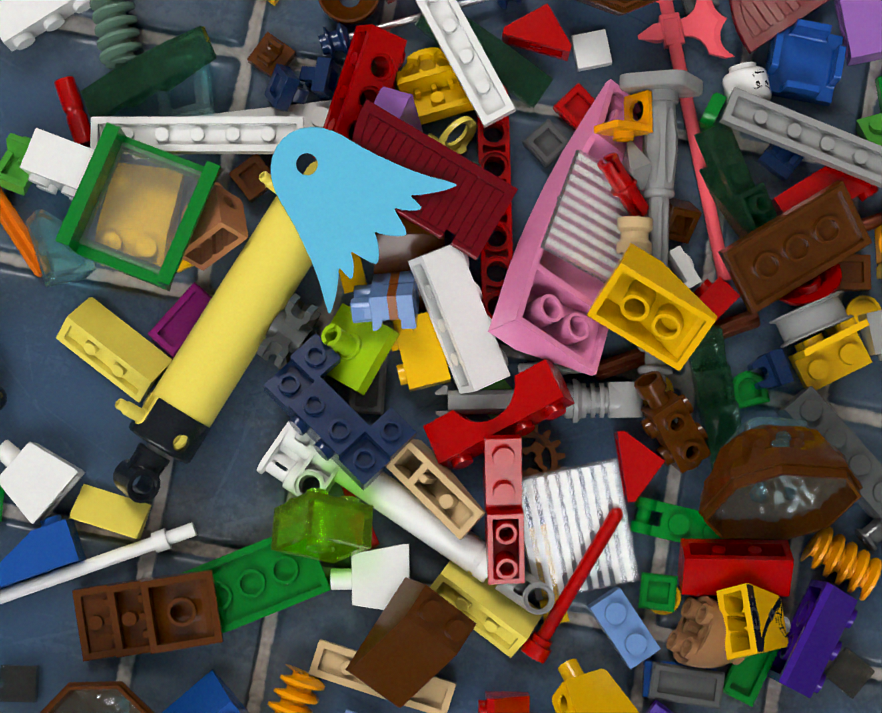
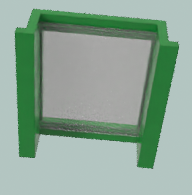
M107 122L55 241L64 245L75 255L170 291L174 277L218 178L221 166L207 161L205 166L134 140L127 137L119 126Z

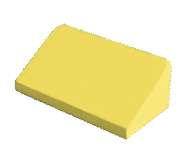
M83 484L69 518L131 538L141 539L152 505L137 503L128 497Z

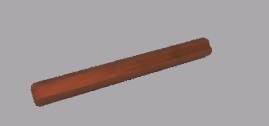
M746 311L715 322L697 348L758 328L761 325L758 313L751 314ZM636 348L600 360L597 374L594 376L600 381L645 365V352Z

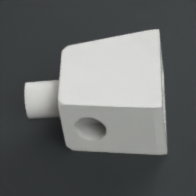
M8 439L0 445V462L7 467L0 474V486L32 524H41L40 521L49 516L85 474L82 469L38 443L29 442L22 450L17 448Z
M410 543L353 553L351 555L352 568L331 569V590H352V605L384 610L404 578L410 579Z

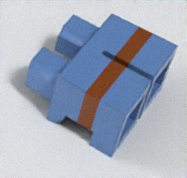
M412 271L374 274L372 284L354 286V298L351 299L350 303L353 323L372 322L373 331H377L381 328L384 320L401 319L402 329L416 328L420 300L418 286Z

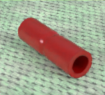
M73 76L60 78L54 82L62 109L67 115L66 121L73 142L90 147L91 126L87 114L83 110L84 106L75 78Z

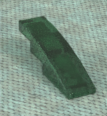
M421 14L414 26L438 43L423 14ZM465 16L502 85L526 106L534 108L553 79L499 38Z
M199 26L127 61L81 90V94L90 117H111L125 106L136 107L158 91H170L217 57L205 27Z
M719 325L710 328L689 358L700 422L709 438L705 443L711 452V455L708 456L711 472L719 450L743 432L739 404L735 400L731 367L727 363L723 332Z

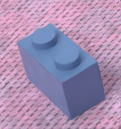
M615 586L587 605V608L628 668H634L661 649L621 588Z

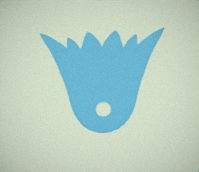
M321 127L300 128L289 133L276 147L271 161V179L275 192L293 222L311 259L328 313H331L336 298L339 269L350 279L353 278L354 263L351 253L353 252L363 259L377 264L379 261V248L375 232L388 236L406 235L404 224L396 213L395 208L408 211L420 210L421 206L411 195L430 194L457 186L455 183L402 167L370 152L343 135ZM304 153L312 154L318 162L316 171L311 175L300 173L296 166L298 157Z

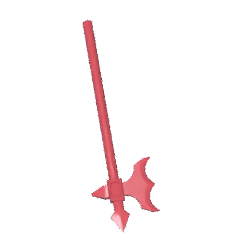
M673 0L656 1L659 3L661 15L658 17L659 23L652 24L637 35L639 40L655 44L663 42L664 49L669 48L673 69L687 71L682 47L685 44L684 37H692L699 40L705 46L708 55L723 59L735 57L724 48L721 42V29L727 18L715 9L713 0H696L694 10L688 16L681 19L679 12H675ZM693 97L679 98L717 278L721 276L725 281H729L732 278L718 253L725 248L694 99Z

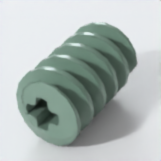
M90 0V7L94 11L92 20L97 24L94 32L99 37L97 47L102 51L99 55L100 62L109 69H126L143 63L145 61L144 56L134 55L133 53L142 49V44L140 42H131L132 38L140 35L139 29L129 28V25L136 23L138 19L134 15L126 14V12L135 9V4L124 0Z

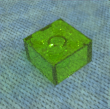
M308 489L306 493L290 498L288 502L274 508L271 550L333 564L371 548L373 505L360 503V499L354 496L336 497L328 495V491L324 489Z

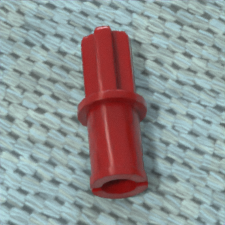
M610 153L604 156L603 159L606 161V164L603 160H600L597 163V167L602 171L612 187L611 194L619 198L630 216H646L649 206L636 186L637 180L629 175L617 153Z

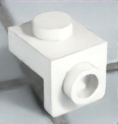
M680 245L668 251V268L690 290L702 282L694 269L692 259L684 253Z

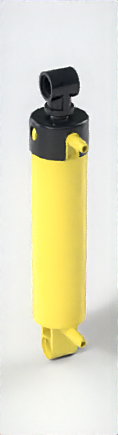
M312 162L303 174H313L317 169L318 162ZM263 171L259 175V180L276 194L271 174ZM278 196L274 198L153 392L149 393L142 406L139 407L122 398L118 399L115 403L116 409L132 419L129 429L148 442L147 445L139 442L132 457L120 462L113 473L115 486L134 502L147 503L158 494L160 489L159 476L170 462L165 457L166 454L185 464L191 462L210 432V427L255 357L260 344L266 339V333L272 322L285 309L288 300L293 296L312 266L306 248ZM141 475L138 483L133 485L134 480Z

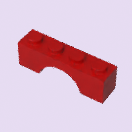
M544 359L515 375L513 397L507 408L499 416L484 422H473L467 416L452 410L424 425L423 428L438 463L450 469L460 470L471 465L474 461L473 458L484 453L483 436L527 435L535 429L534 425L545 419L553 420L566 413V408L575 404L558 366Z

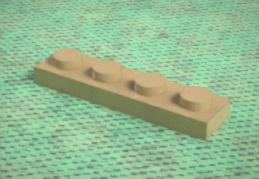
M319 639L309 675L385 699L345 670L357 650ZM434 676L404 706L426 713H447L456 682Z

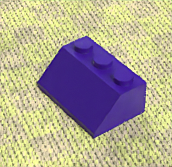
M811 579L790 622L791 628L787 634L788 646L779 650L767 677L808 698H811L813 692L817 694L825 682L826 674L823 672L828 661H833L841 649L842 642L839 639L844 629H849L856 619L858 610L855 609L858 600L828 582Z

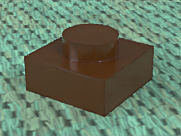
M258 154L252 155L229 173L250 203L269 190L259 180V175L263 171L271 174V171Z
M853 254L838 263L843 278L837 291L871 290V255Z

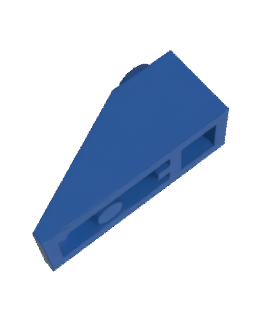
M60 514L41 520L42 527L30 531L0 562V589L86 560L74 519L62 520Z

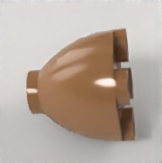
M701 596L698 599L693 597L687 598L682 605V617L677 628L670 633L666 644L667 649L673 652L676 661L695 668H717L729 663L739 665L745 657L727 660L725 650L726 627L718 602L708 596Z

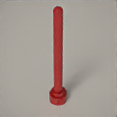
M614 507L609 511L538 632L534 631L532 636H529L527 641L520 647V650L532 659L545 663L552 652L550 649L552 641L550 639L622 520L623 511L621 508Z

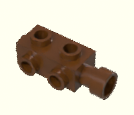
M651 371L640 376L635 381L634 387L640 398L648 403L641 408L645 419L640 421L651 439L657 438L660 444L655 449L657 455L665 460L663 464L666 467L672 465L682 474L687 470L698 467L702 460L711 455V452L705 443L709 440L707 433L698 422H694L691 413L694 412L691 403L683 394L678 396L671 390L666 392L667 385L659 371ZM674 418H677V419H678V422L676 423V422H674V421H672V420H673Z

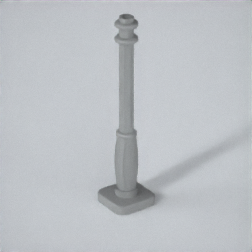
M678 69L625 73L619 76V88L629 95L645 90L652 91L653 133L643 135L642 152L652 162L643 196L648 199V217L653 218V230L649 233V241L652 243V256L662 261L668 267L669 199L675 196L673 189L678 152L675 105L679 103V98H691L702 95L703 81L688 71ZM638 347L640 351L645 352V365L639 366L637 372L643 375L651 371H659L666 382V375L673 373L672 367L666 366L665 362Z

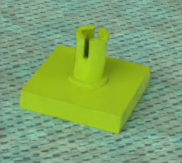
M342 303L331 323L324 328L321 334L322 342L331 347L341 357V362L327 375L356 392L365 395L398 338L399 333L384 324L377 331H373L372 322L353 323L351 307Z

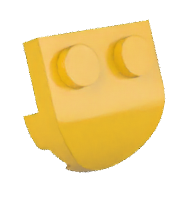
M424 48L410 54L402 70L397 71L398 89L401 92L413 95L421 125L474 110L441 48Z

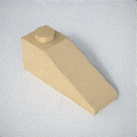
M411 440L386 467L459 540H462L486 513L448 467L438 463L434 452L422 440Z

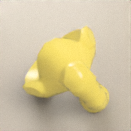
M463 116L453 121L439 138L431 133L428 136L461 155L467 152L466 146L476 133L477 123L471 117ZM466 124L465 130L459 138L451 143H447L450 133L459 125Z

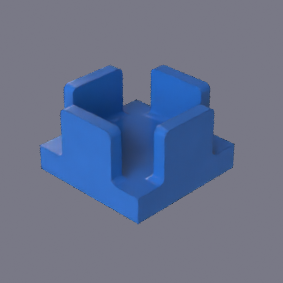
M797 19L793 26L782 33H777L770 40L765 65L772 96L829 106L832 102L834 87L842 76L847 46H842L843 36L830 34L832 25Z

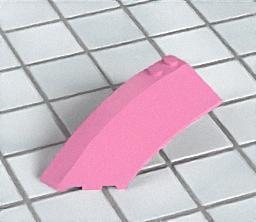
M612 79L605 83L572 135L537 199L507 270L488 330L489 333L517 351L541 359H547L552 363L590 376L597 374L609 329L588 317L587 313L608 278L544 243L545 237L551 239L609 273L613 271L609 266L547 232L550 226L613 263L617 264L619 262L615 257L551 221L553 216L616 251V245L555 211L558 205L613 238L620 240V235L559 200L560 196L563 195L617 227L616 220L564 191L563 188L566 184L620 217L628 216L567 180L570 174L623 205L618 197H614L609 191L571 169L572 164H575L610 185L605 176L576 160V153L596 165L600 160H603L606 164L603 157L610 153H617L620 161H623L627 142L613 141V136L595 134L593 127L617 119L624 120V97L629 94L622 91L619 85ZM638 102L633 108V118L635 121L639 120L637 114L641 112ZM643 135L634 137L632 142L642 151Z

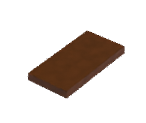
M837 180L720 250L718 253L748 312L755 314L870 245L872 241L844 182Z

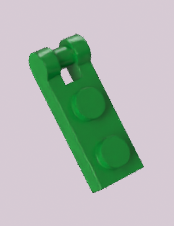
M640 496L635 502V507H638L635 521L631 520L629 531L680 543L681 538L728 539L720 538L704 522L698 510ZM652 511L661 513L658 526L649 524Z

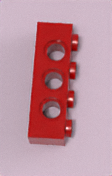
M373 24L356 26L323 128L332 130L351 140L349 130L351 126L355 129L359 113L362 109L360 104L361 94L364 93L366 99L374 103L383 86L395 90L394 80L398 69L404 63L406 56L404 50L408 40ZM373 60L376 62L377 71L375 75L372 73L371 63Z

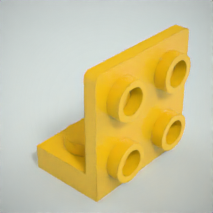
M854 317L827 329L826 332L829 336L827 338H824L823 334L820 333L795 345L797 353L788 358L804 388L812 386L815 390H818L872 363L857 331L870 325L867 318L857 323Z

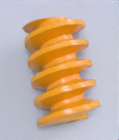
M830 526L827 529L818 531L806 545L800 561L802 562L808 556H812L811 569L814 570L820 564H824L822 576L828 577L835 571L837 573L835 584L840 585L846 579L849 580L847 592L852 593L858 587L861 588L859 600L864 601L873 591L881 576L882 560L877 557L870 560L869 551L864 549L857 552L858 546L855 542H849L845 545V536L837 534L833 537V528Z
M285 664L293 673L292 675H280L279 678L287 686L286 688H274L273 691L281 699L279 702L268 701L267 705L274 713H313L306 704L318 703L319 698L312 690L322 691L325 688V684L318 677L309 675V672Z

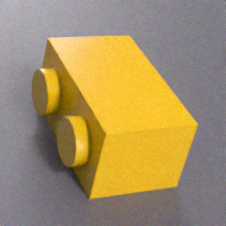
M428 312L418 314L417 327L414 329H402L401 319L392 320L394 330L399 333L392 346V352L400 351L402 364H398L396 367L401 386L408 384L409 390L412 392L451 382L447 361Z

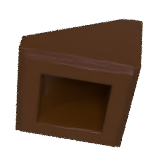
M676 198L669 199V240L689 243L702 214L691 202Z

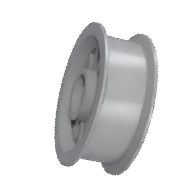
M841 290L770 321V324H776L784 341L780 348L854 317V315H847L839 295L843 291Z

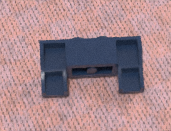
M315 333L290 356V361L264 384V391L291 417L288 421L295 431L302 436L306 433L315 442L313 447L318 454L326 461L332 459L364 491L398 453L416 437L417 432L392 407L374 424L369 426L323 380L341 362V357L331 347L327 346V344L325 345L321 337Z

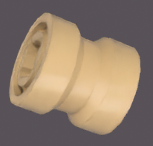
M640 216L618 217L617 229L620 231V240L616 243V254L623 255L630 243L652 255V243L649 241V233L653 230V218Z

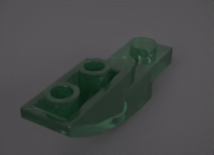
M718 122L695 134V139L707 165L699 169L716 205L737 236L742 238L776 218L777 214L764 182L754 184L731 127Z

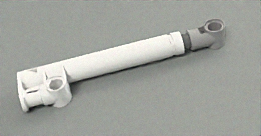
M289 421L257 467L258 473L268 472L283 483V488L307 503L320 502L330 491L334 483H338L466 572H471L472 576L482 583L487 578L485 540L472 531H469L462 540H459L406 486L384 471L363 491L332 459L326 461L313 447L315 442L306 433L302 436L296 432ZM276 462H279L281 465H283L284 467H286L288 470H287V471H284L283 469H281L280 467H278L275 463H276ZM309 477L317 478L320 483L318 492L313 496H305L301 490L303 481ZM526 570L525 583L496 584L494 588L534 615H542L549 612L555 602L553 590ZM534 588L543 589L547 593L548 602L542 609H534L529 605L528 594Z

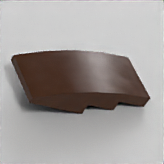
M213 570L149 577L72 590L83 662L149 652L155 654L224 641Z

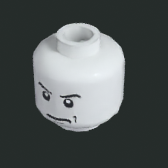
M745 62L731 66L728 69L729 73L722 79L724 95L727 97L726 104L734 87L768 101L772 98L767 71L763 67L756 66V62Z

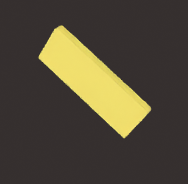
M89 297L66 317L56 336L57 340L138 403L147 396L156 379L168 368L172 361L168 355L93 297Z
M449 561L430 588L477 623L473 630L511 658L527 641L542 615L529 613L494 589L496 584L488 585L487 578L482 583L472 576L471 572H466L452 561ZM529 602V605H530L532 608L538 609V608H536L533 604H531V603Z

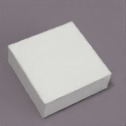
M605 29L571 36L577 72L612 65Z

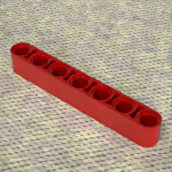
M509 115L486 128L483 127L477 116L478 163L481 164L482 168H485L487 164L492 162L499 163L503 167L504 172L497 177L511 184ZM490 128H495L502 133L503 137L498 142H490L484 137V132ZM511 202L494 231L503 233L506 239L505 243L495 247L487 242L480 253L482 303L487 315L491 319L493 315L489 313L487 306L491 301L499 299L504 280L499 282L492 281L487 276V270L491 266L499 265L507 273L512 260Z

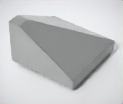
M629 141L626 144L622 164L629 175L637 180L636 185L638 188L644 190L652 162L632 141Z

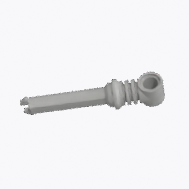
M574 378L571 380V383H566L575 404L567 407L566 413L562 416L565 419L572 418L573 423H577L581 418H586L587 414H590V418H595L596 414H598L599 418H604V414H607L608 418L644 417L641 411L643 399L640 398L634 387L635 382H607V387H604L603 382L598 383V387H595V383H589V387H586V383H580ZM443 385L435 392V395H448V411H436V414L441 417L452 410L462 415L501 414L511 402L514 389L478 390L460 394L458 390H448V385Z

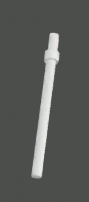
M191 522L168 531L163 528L152 532L151 537L0 589V604L154 550L159 553L171 549V544L197 536L195 525Z

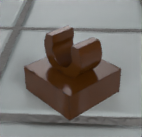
M267 32L247 60L248 63L271 78L276 64L289 66L296 56V51Z

